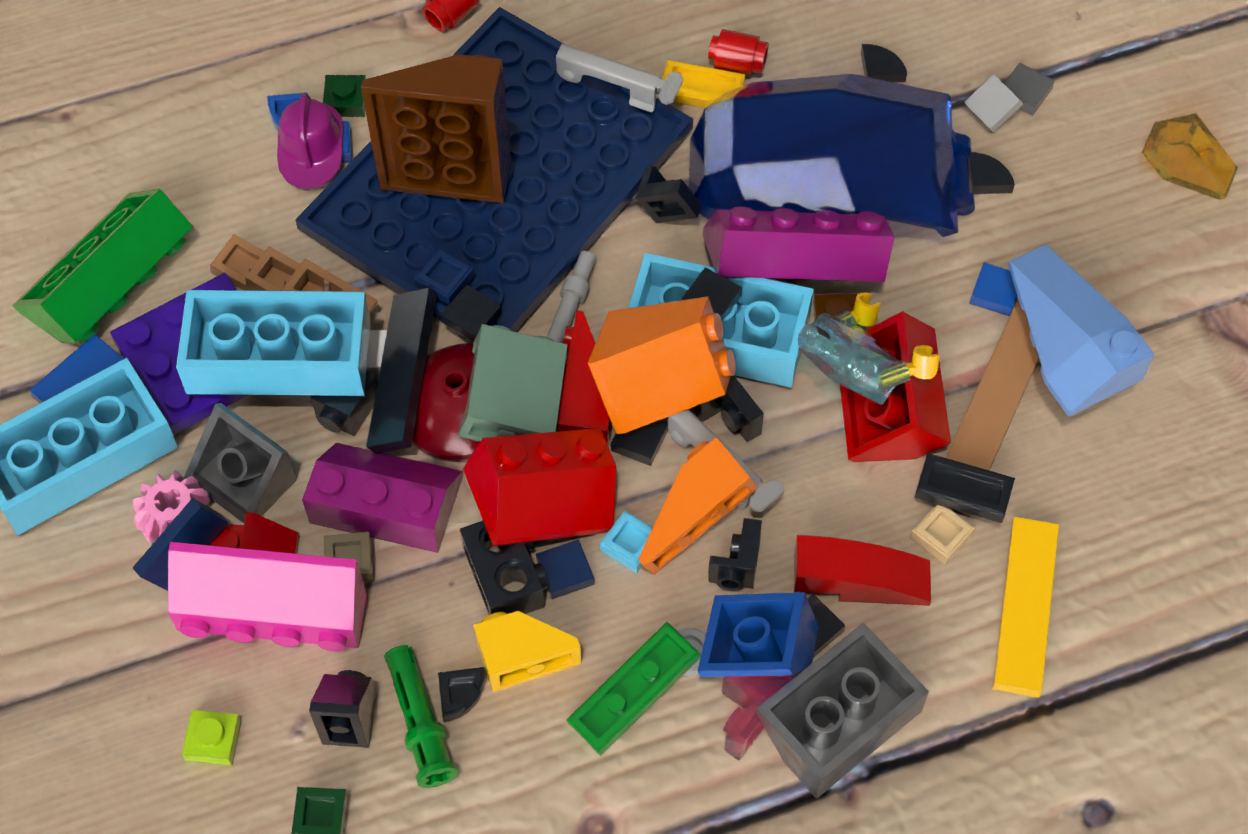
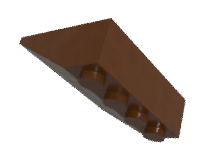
M457 54L362 81L361 90L380 190L497 203L504 202L511 166L502 59L490 58L485 55Z

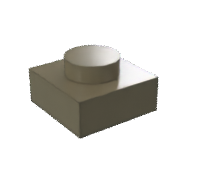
M369 532L324 536V557L355 559L358 561L363 581H373L372 547Z

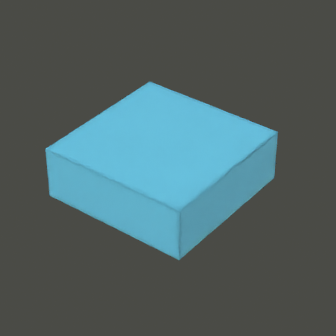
M624 510L600 542L599 551L637 574L643 566L638 558L653 527Z

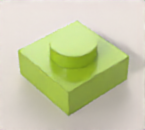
M192 709L182 750L184 760L232 766L241 725L239 715Z

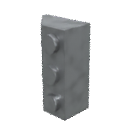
M863 622L758 706L756 713L784 763L817 799L919 715L923 710L929 691Z

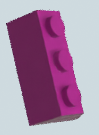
M335 443L316 460L302 501L310 524L349 533L369 532L371 538L439 553L463 478V471L386 453L375 454L368 449Z

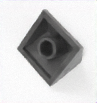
M222 403L215 404L183 477L184 479L190 476L196 478L200 488L207 491L209 498L243 523L246 512H253L263 516L296 482L288 452Z

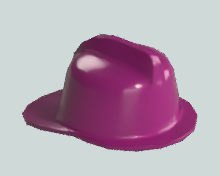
M301 94V100L288 105L280 117L277 148L278 167L284 179L296 188L314 189L322 187L331 181L340 169L343 147L342 118L334 107L321 103L316 99H311L308 94Z

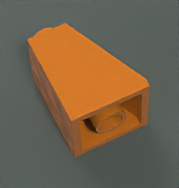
M708 297L608 311L588 361L616 434L630 432L725 395L730 378L736 372L735 356L731 349H726L723 340L722 319L718 313L713 312Z

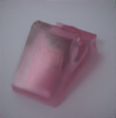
M797 673L785 676L723 677L721 692L740 706L731 714L723 727V731L726 732L724 751L738 761L742 759L765 729L756 713V708L796 677Z

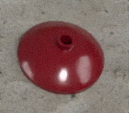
M473 343L450 345L429 354L426 358L412 443L418 449L433 457L446 460H466L471 457L480 441L458 437L460 420L467 405L474 362ZM462 383L457 388H450L454 384Z

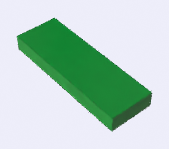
M666 622L566 721L601 756L701 658L700 652L671 624Z

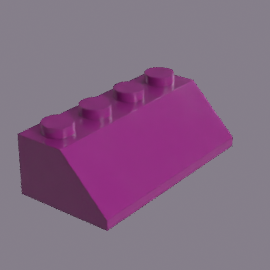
M734 207L731 210L717 209L703 227L702 233L715 271L723 277L885 282L895 237L885 217L874 212L865 211L858 213V215L838 214L830 210H819L816 213H797L786 208H779L771 212L754 211L747 207Z

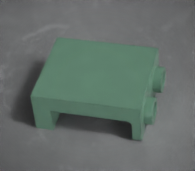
M482 324L473 343L474 362L467 405L460 420L458 437L481 442L486 437L556 432L568 344L555 342L546 336H530L513 332L509 328L500 325L488 326Z

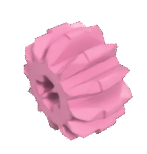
M175 470L169 480H165L162 475L156 473L155 485L150 486L141 483L140 491L143 496L133 499L132 506L137 513L134 515L135 518L133 520L137 529L144 531L143 534L146 540L151 544L157 540L192 498L206 506L209 505L210 498L207 491L200 488L198 480L193 476L183 479L181 473Z

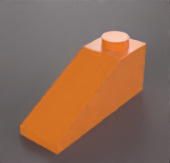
M717 437L710 443L708 441L700 443L688 454V461L681 466L638 558L640 563L654 575L759 488Z

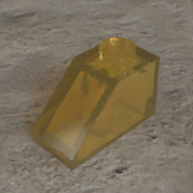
M1197 113L1154 122L1142 150V154L1163 180L1218 200L1226 199L1238 169Z

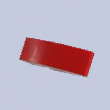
M797 535L794 550V592L838 594L839 602L930 606V560L908 552L855 540Z

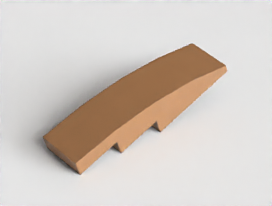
M235 234L232 235L210 264L212 274L219 276L226 273L233 285L244 291L363 292L307 259H304L300 264L270 246L263 251ZM365 293L370 314L377 305L378 300Z

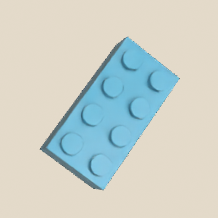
M645 253L628 308L681 301L684 294L705 267L716 273L715 268ZM724 277L742 287V296L722 321L723 340L726 349H731L735 356V376L792 388L808 326L814 289L766 278Z
M187 290L176 365L186 394L364 396L371 323L365 292Z
M127 358L0 425V508L17 536L178 448L168 422Z

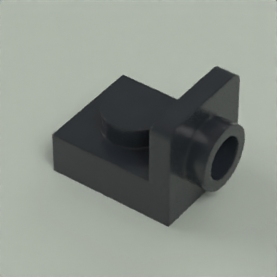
M655 166L646 167L638 187L636 199L656 223L698 218L702 204L682 179L666 181Z
M731 376L725 395L696 406V416L701 422L721 412L728 428L733 432L738 431L747 443L762 434L764 413L735 376Z
M744 518L742 533H733L729 558L710 556L708 581L710 583H716L719 587L732 591L754 588L762 520Z

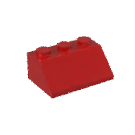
M902 311L861 332L873 337L895 358L852 337L835 345L848 460L852 462L913 460L951 444L940 361L937 373L931 379H920L912 375L879 385L876 378L877 374L901 367L906 363H912L913 350L916 346H930L933 349L932 355L938 354L935 328Z
M600 428L486 437L481 440L463 467L493 546L608 533L614 525L616 463Z

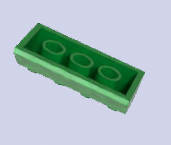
M160 188L129 193L12 306L17 312L59 342L76 343L78 341L82 343L98 330L99 325L96 322L106 312L111 314L125 304L129 298L126 293L136 283L140 285L156 273L158 268L155 264L165 254L170 256L185 244L186 239L184 235L193 225Z

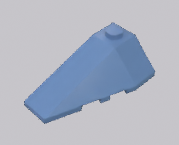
M1045 244L1009 262L1008 266L1020 306L1026 313L1031 329L1030 339L1033 347L1037 349L1041 362L1040 372L1044 384L1068 417L1144 379L1154 356L1153 351L1131 322L1048 245Z

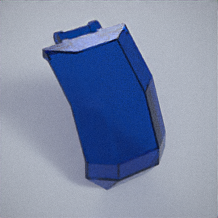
M856 74L752 82L724 93L704 109L690 138L689 189L702 204L699 214L708 220L717 209L731 210L734 207H747L754 211L771 212L779 208H786L797 213H816L819 210H830L838 214L857 215L860 212L867 211L884 216L889 221L936 230L942 237L958 233V216L969 215L975 210V199L973 194L970 193L968 155L972 150L971 139L967 135L954 132L952 127L951 96L947 93Z

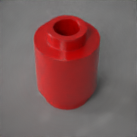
M426 0V5L422 7V12L426 20L435 29L444 32L448 27L450 29L454 28L480 4V0Z
M722 29L719 36H712L708 59L714 60L715 69L752 76L753 72L762 74L766 64L769 42L760 41V36Z

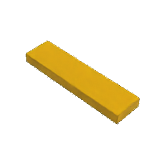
M1014 517L1012 520L993 690L1038 698L1042 693L1059 524Z

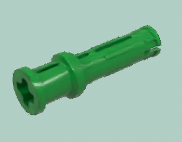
M408 645L394 647L385 653L384 658L390 670L397 698L406 721L408 732L405 735L404 742L407 750L413 752L419 771L415 776L417 784L421 788H432L446 784L457 777L459 771L457 764L450 761L444 741L447 738L445 727L435 721L417 666L413 647H408Z

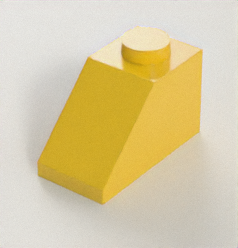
M520 611L510 614L506 612L493 613L482 619L481 623L473 625L476 643L492 692L581 664L580 644L576 637Z

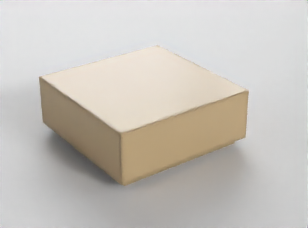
M936 504L912 530L910 538L946 565L973 536L975 527L950 508Z

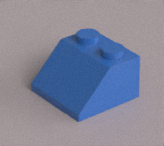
M805 592L715 595L698 667L700 677L794 675L811 665L819 626Z

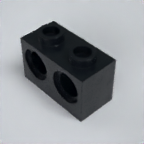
M483 521L459 529L464 553L488 615L497 612L510 614L516 611L527 614L545 607L543 590L549 589V584L541 563L533 565L528 551L533 550L532 541L507 544L509 547L506 550L493 552L488 549L492 542ZM512 581H519L525 584L518 591H508L503 588Z

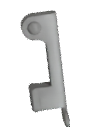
M563 43L556 55L557 73L563 79L572 83H578L583 75H589L630 89L629 104L649 112L655 110L656 94H658L661 103L671 104L674 102L683 83V77L679 72H672L668 74L666 80H663L660 76Z
M689 409L668 417V430L671 437L682 447L686 448L690 444L696 447L705 441L710 443L717 437ZM719 439L759 487L754 491L755 494L753 496H748L738 507L744 510L750 503L749 507L753 511L762 512L783 494L784 484L779 480H771L764 485L763 480Z

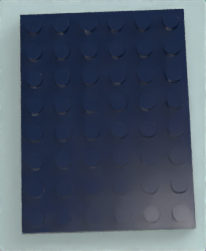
M499 7L454 55H485L490 58L502 59L511 166L504 202L497 203L380 190L372 143L370 141L295 219L297 229L399 294L420 290L415 286L414 277L440 248L473 267L475 276L468 285L501 305L502 314L492 326L500 325L516 332L577 262L581 251L587 250L638 192V187L646 167L655 166L658 169L693 129V118L669 104L661 103L657 97L653 112L631 106L629 104L630 89L589 75H583L578 83H572L563 79L557 73L556 55L562 42ZM436 299L434 316L441 320L440 314L448 305Z

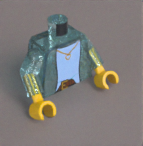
M864 292L856 296L852 312L844 310L834 316L824 312L819 315L815 322L804 326L798 335V345L800 346V351L831 380L883 405L894 387L910 381V376L913 375L920 379L933 378L938 370L940 355H932V347L920 345L916 346L913 350L912 363H905L903 360L898 361L870 334L856 325L873 326L877 321L881 302L869 304L871 294Z

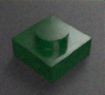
M325 75L323 103L334 107L341 117H365L361 85L366 76Z
M297 787L291 834H344L348 800L346 789Z

